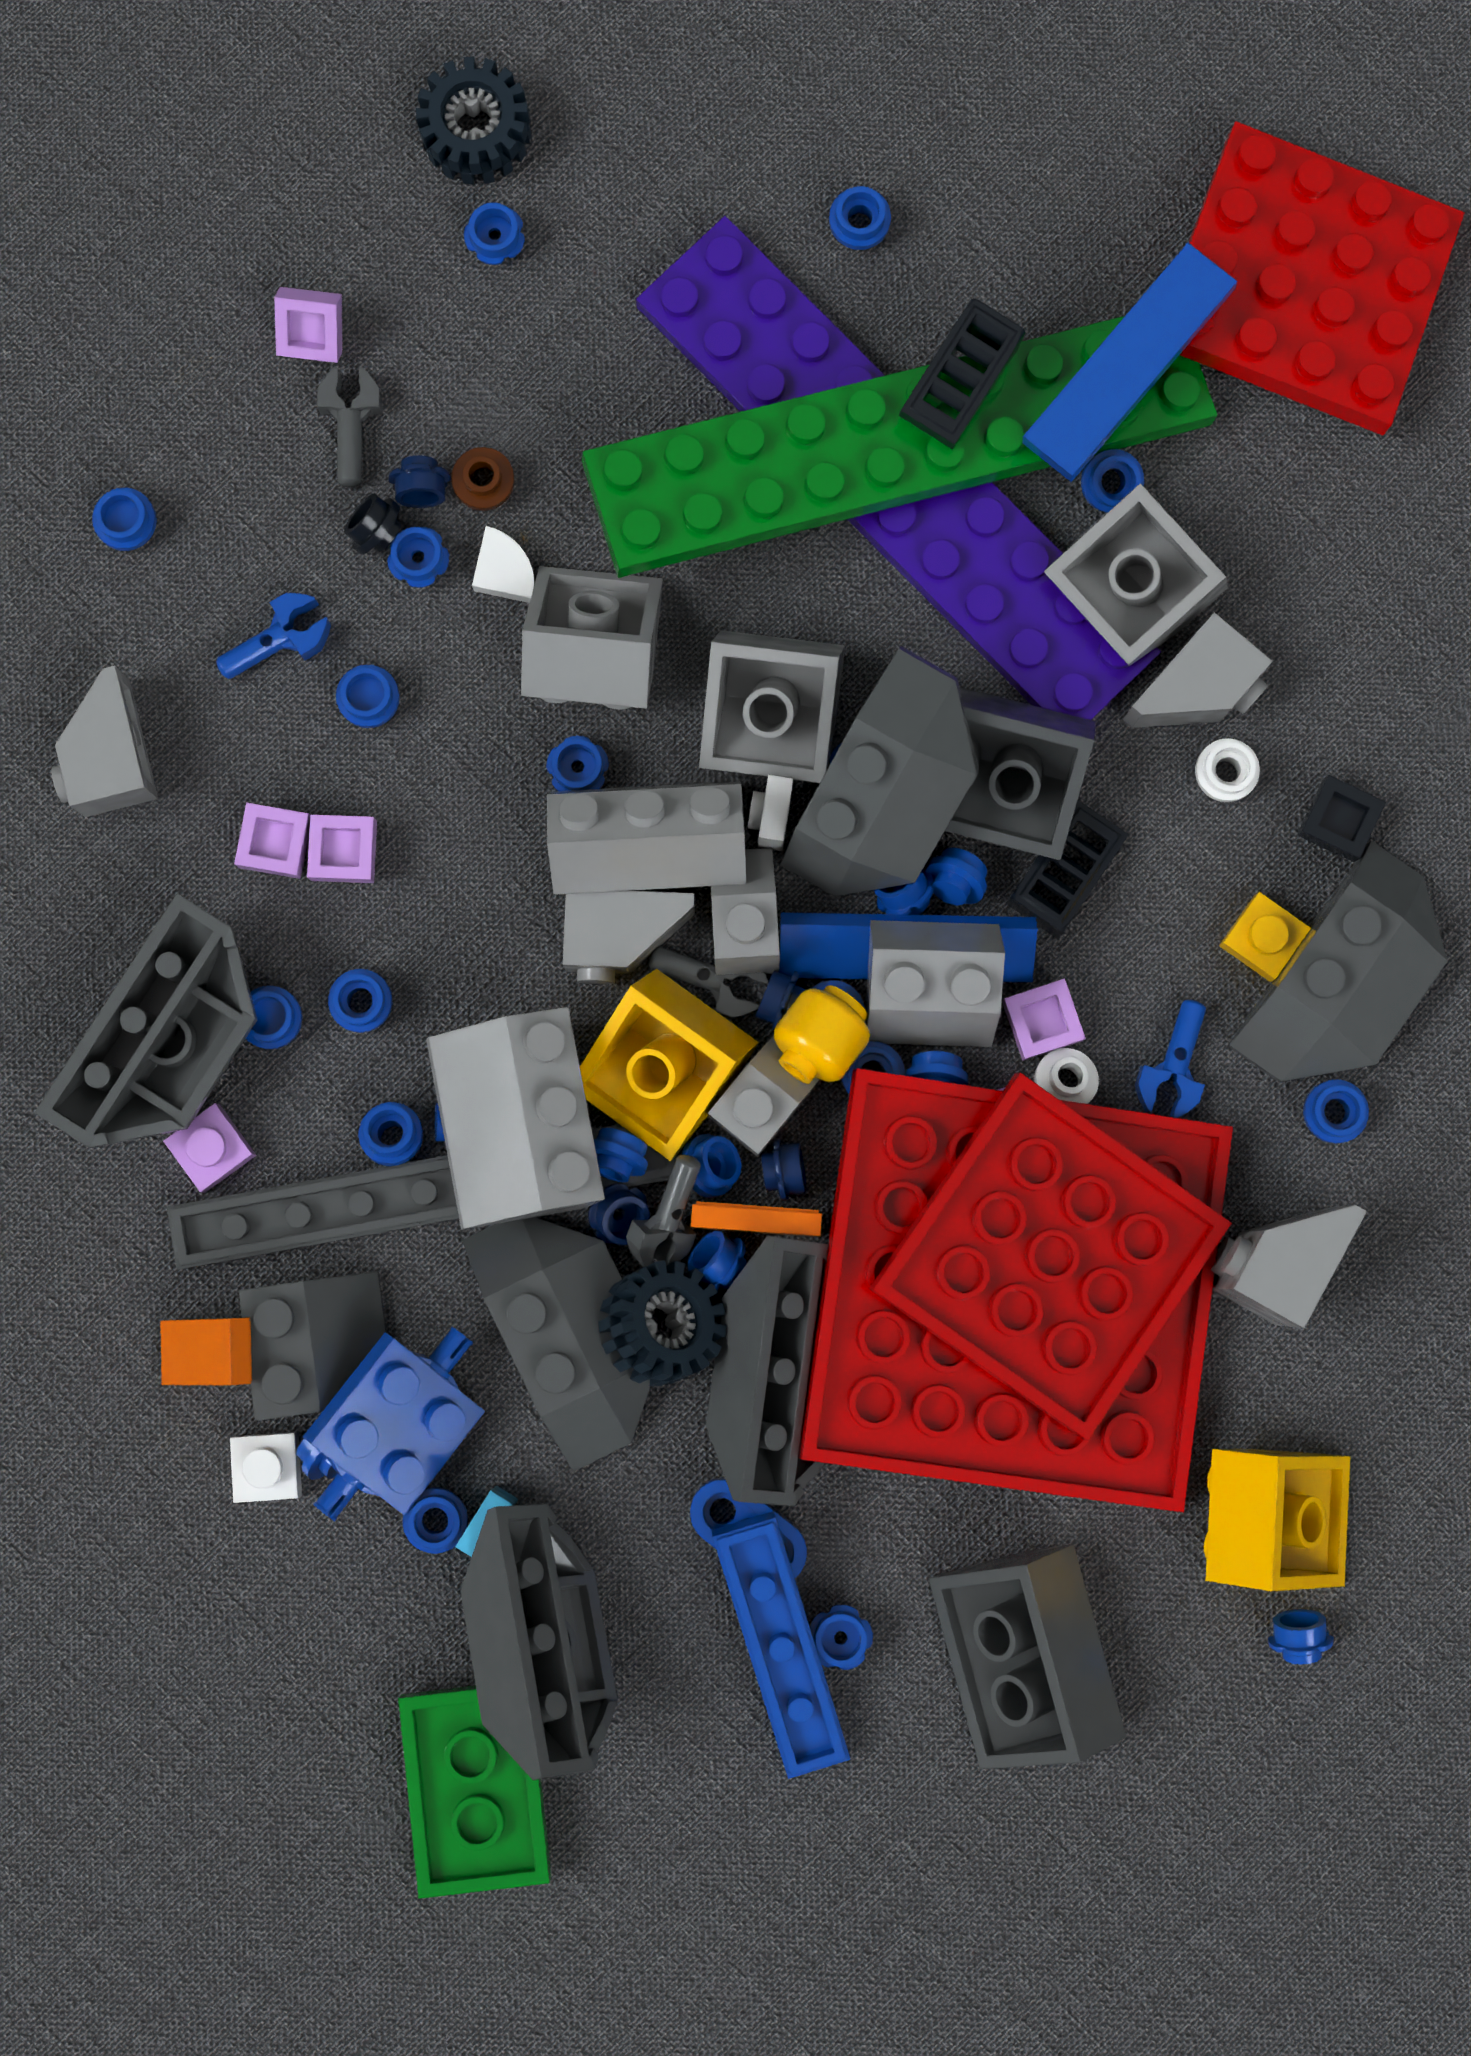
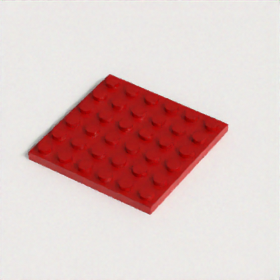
M859 1068L854 1069L852 1072L828 1241L829 1249L824 1269L798 1458L836 1465L1184 1513L1215 1273L1211 1271V1268L1216 1261L1218 1245L1089 1441L1081 1439L869 1289L1003 1091ZM1060 1100L1222 1216L1233 1132L1232 1126Z

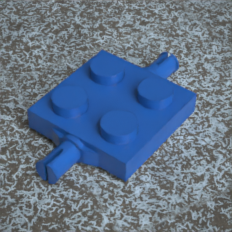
M451 1326L450 1331L428 1358L424 1354L408 1350L386 1332L381 1336L303 1435L307 1442L327 1456L333 1469L338 1473L318 1500L313 1503L317 1509L333 1521H336L338 1515L356 1492L361 1490L363 1493L381 1497L404 1516L407 1514L485 1413V1410L460 1391L454 1378L449 1374L468 1348L474 1344L471 1340Z

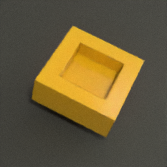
M1258 892L1253 896L1219 946L1269 982H1272L1278 977L1311 930V927L1261 892Z

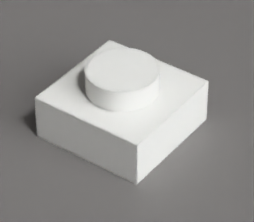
M768 775L766 792L753 791L748 829L760 830L758 848H772V850L783 851L793 778Z
M299 1432L243 1435L230 1438L233 1503L295 1499L302 1496L300 1459L296 1455L299 1446Z

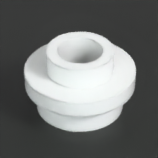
M1229 738L1220 739L1209 744L1199 755L1195 766L1196 780L1201 790L1210 798L1220 802H1234L1247 796L1256 786L1260 774L1259 761L1254 751L1245 743ZM1222 761L1231 763L1237 772L1236 779L1232 782L1221 780L1216 774L1217 763Z
M1060 1048L1049 1052L1039 1062L1035 1070L1034 1082L1059 1100L1088 1104L1098 1090L1099 1076L1094 1063L1084 1053L1071 1048ZM1061 1069L1071 1070L1078 1079V1085L1076 1087L1063 1085L1059 1080L1058 1071Z

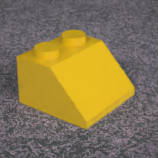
M655 969L629 987L580 1065L585 1097L592 1105L671 1161L706 1119L711 1108L736 1079L759 1042L660 970Z
M1212 1449L1211 1467L1207 1476V1488L1210 1499L1208 1532L1204 1540V1554L1206 1558L1205 1581L1266 1591L1344 1587L1351 1456L1259 1449Z

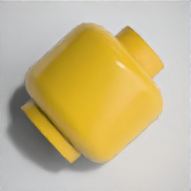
M828 985L824 990L816 988L804 990L774 1029V1041L783 1053L778 1060L779 1064L794 1078L806 1084H810L814 1077L826 1082L839 1081L869 1042L870 1031L865 1023L868 1013L857 1000L835 986Z

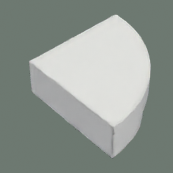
M486 526L472 583L473 590L475 592L530 603L535 577L527 555L510 536L500 530Z

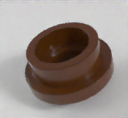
M487 447L474 448L461 455L453 467L451 476L452 486L458 499L467 507L479 511L492 510L506 502L513 491L515 481L514 472L508 459L499 451ZM481 468L489 469L494 473L492 481L485 486L475 485L471 481L473 473Z

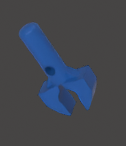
M284 593L269 602L275 611L270 627L219 656L216 664L220 673L225 678L232 679L282 649L298 651L304 661L321 652L331 628V623L326 617L313 624L308 630L297 631L292 629L294 619L298 615L305 614L319 606L315 597L300 593Z
M1184 1000L1182 1002L1164 1061L1153 1068L1143 1065L1139 1069L1135 1089L1146 1113L1153 1109L1158 1086L1160 1083L1169 1080L1170 1076H1173V1086L1177 1091V1099L1172 1106L1169 1117L1178 1118L1200 1103L1205 1084L1195 1082L1188 1068L1206 1013V1007L1196 1000Z

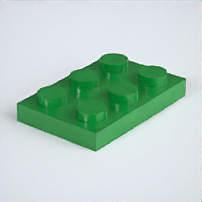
M476 1685L401 1694L398 1698L418 1899L550 1883L551 1868L541 1779L532 1780L482 1725Z

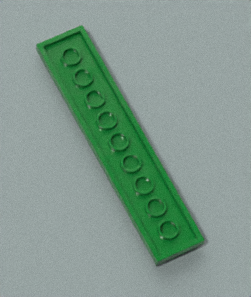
M1125 316L1022 341L1016 354L953 450L899 416L902 407L929 365L582 451V465L617 577L621 578L1051 467L1022 443L1023 436ZM1179 355L1096 454L1105 450L1122 449L1211 426L1217 417V412L1200 364ZM967 356L958 357L983 374L987 370V368ZM944 373L940 376L941 380L969 397L973 392ZM928 394L924 400L954 420L960 413L931 394Z

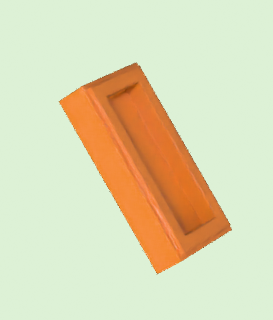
M696 1201V1204H692L691 1228L820 1237L822 1213H819V1210Z
M250 1317L160 1321L162 1385L251 1384Z

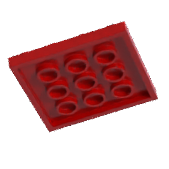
M1235 121L1226 139L1188 243L1238 282L1232 294L1187 345L1180 356L1383 436L1392 426L1465 212Z
M1020 1072L1014 1074L869 1289L1078 1437L1089 1441L1232 1223Z

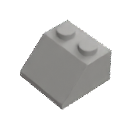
M1141 483L1044 571L1128 666L1180 632L1228 589L1226 576Z
M539 566L522 630L521 696L541 698L550 703L575 701L603 704L608 708L618 710L631 707L647 709L654 671L663 578L634 575L618 578L617 574Z
M721 630L711 641L699 768L760 776L774 775L793 778V780L820 783L829 765L839 704L845 645Z
M870 920L866 998L868 1018L865 1020L870 1031L869 1041L885 1044L992 1047L1001 1014L1005 950L999 924Z
M1357 1205L1323 1208L1239 1232L1235 1240L1226 1237L1217 1250L1216 1261L1211 1268V1271L1216 1274L1212 1290L1276 1326L1305 1328L1367 1211Z

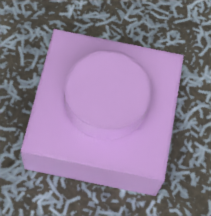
M279 287L274 297L276 356L338 363L342 354V294Z
M246 802L234 865L241 869L301 879L309 839L310 814Z
M310 815L307 878L311 881L374 883L377 820L374 817Z
M1065 978L1004 998L1002 1001L1022 1061L1086 1039Z
M214 1103L196 1116L188 1129L176 1131L163 1141L201 1193H206L257 1156L221 1105Z

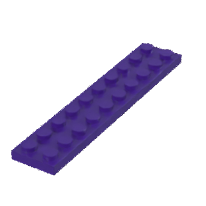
M726 216L719 220L636 298L637 309L740 412L885 376ZM992 482L847 519L1033 706L1093 720L1161 653L1158 648H1155L1128 666L1044 573L1063 553Z

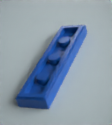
M1187 243L1024 434L1022 443L1072 482L1232 294L1238 281L1191 244Z
M781 912L779 972L792 976L794 971H797L800 975L799 978L867 979L870 920L999 924L1005 950L1003 982H1033L1038 931L1036 917L899 916L897 914Z
M772 1511L713 1529L712 1537L788 1779L851 1760L775 1512Z

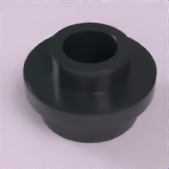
M375 493L363 500L349 518L344 529V533L353 540V549L361 555L368 553L373 548L377 552L383 551L394 540L401 528V522L396 519L400 505L391 498L383 500Z

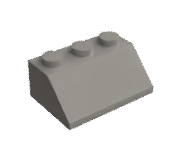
M741 782L552 791L548 793L547 848L553 894L746 884Z
M568 1007L505 1016L426 1039L461 1230L583 1209L605 1200Z

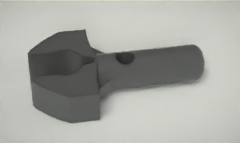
M334 367L317 388V408L320 414L332 415L337 421V482L344 487H356L362 481V423L370 415H383V396L374 379L363 367H359V384L361 389L359 395L352 400L350 408H347L344 400L340 398L342 376L338 367Z
M657 947L652 952L649 960L651 970L658 969L667 976L709 990L717 1002L715 1011L723 1017L732 1020L757 1012L760 1005L734 997L730 988L724 985L725 981L733 982L739 978H747L761 986L767 987L768 985L764 972L716 975L714 965L663 947Z
M685 1154L677 1157L656 1214L648 1220H632L626 1236L627 1244L634 1258L643 1267L650 1265L653 1258L657 1261L665 1260L666 1265L674 1261L680 1262L691 1251L697 1234L681 1219L701 1169V1163L693 1156Z

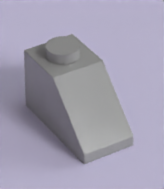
M1214 612L1135 702L1123 721L1132 728L1220 722L1233 707L1244 714L1269 686L1259 677L1273 661Z
M116 666L103 668L56 742L55 748L59 765L52 766L51 768L54 787L62 803L68 802L72 809L84 817L158 799L130 680Z
M772 848L745 849L746 884L711 886L716 975L759 972L773 974L774 970L779 971L780 952Z
M651 891L566 894L563 967L566 972H576L577 982L615 984V974L630 975L657 947L665 943L695 915V894Z
M774 1035L746 1065L708 1112V1117L756 1157L762 1153L820 1081L814 1077L810 1084H806L790 1075L779 1064L778 1060L783 1053L774 1041Z

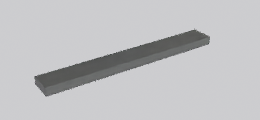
M620 1124L592 1129L593 1139H596L601 1128H614L632 1134ZM648 1146L644 1156L648 1161V1167L643 1176H630L628 1182H617L601 1176L603 1189L616 1183H623L627 1188L668 1181L678 1154L673 1160L669 1161ZM447 1155L396 1166H386L167 1206L177 1270L459 1219Z

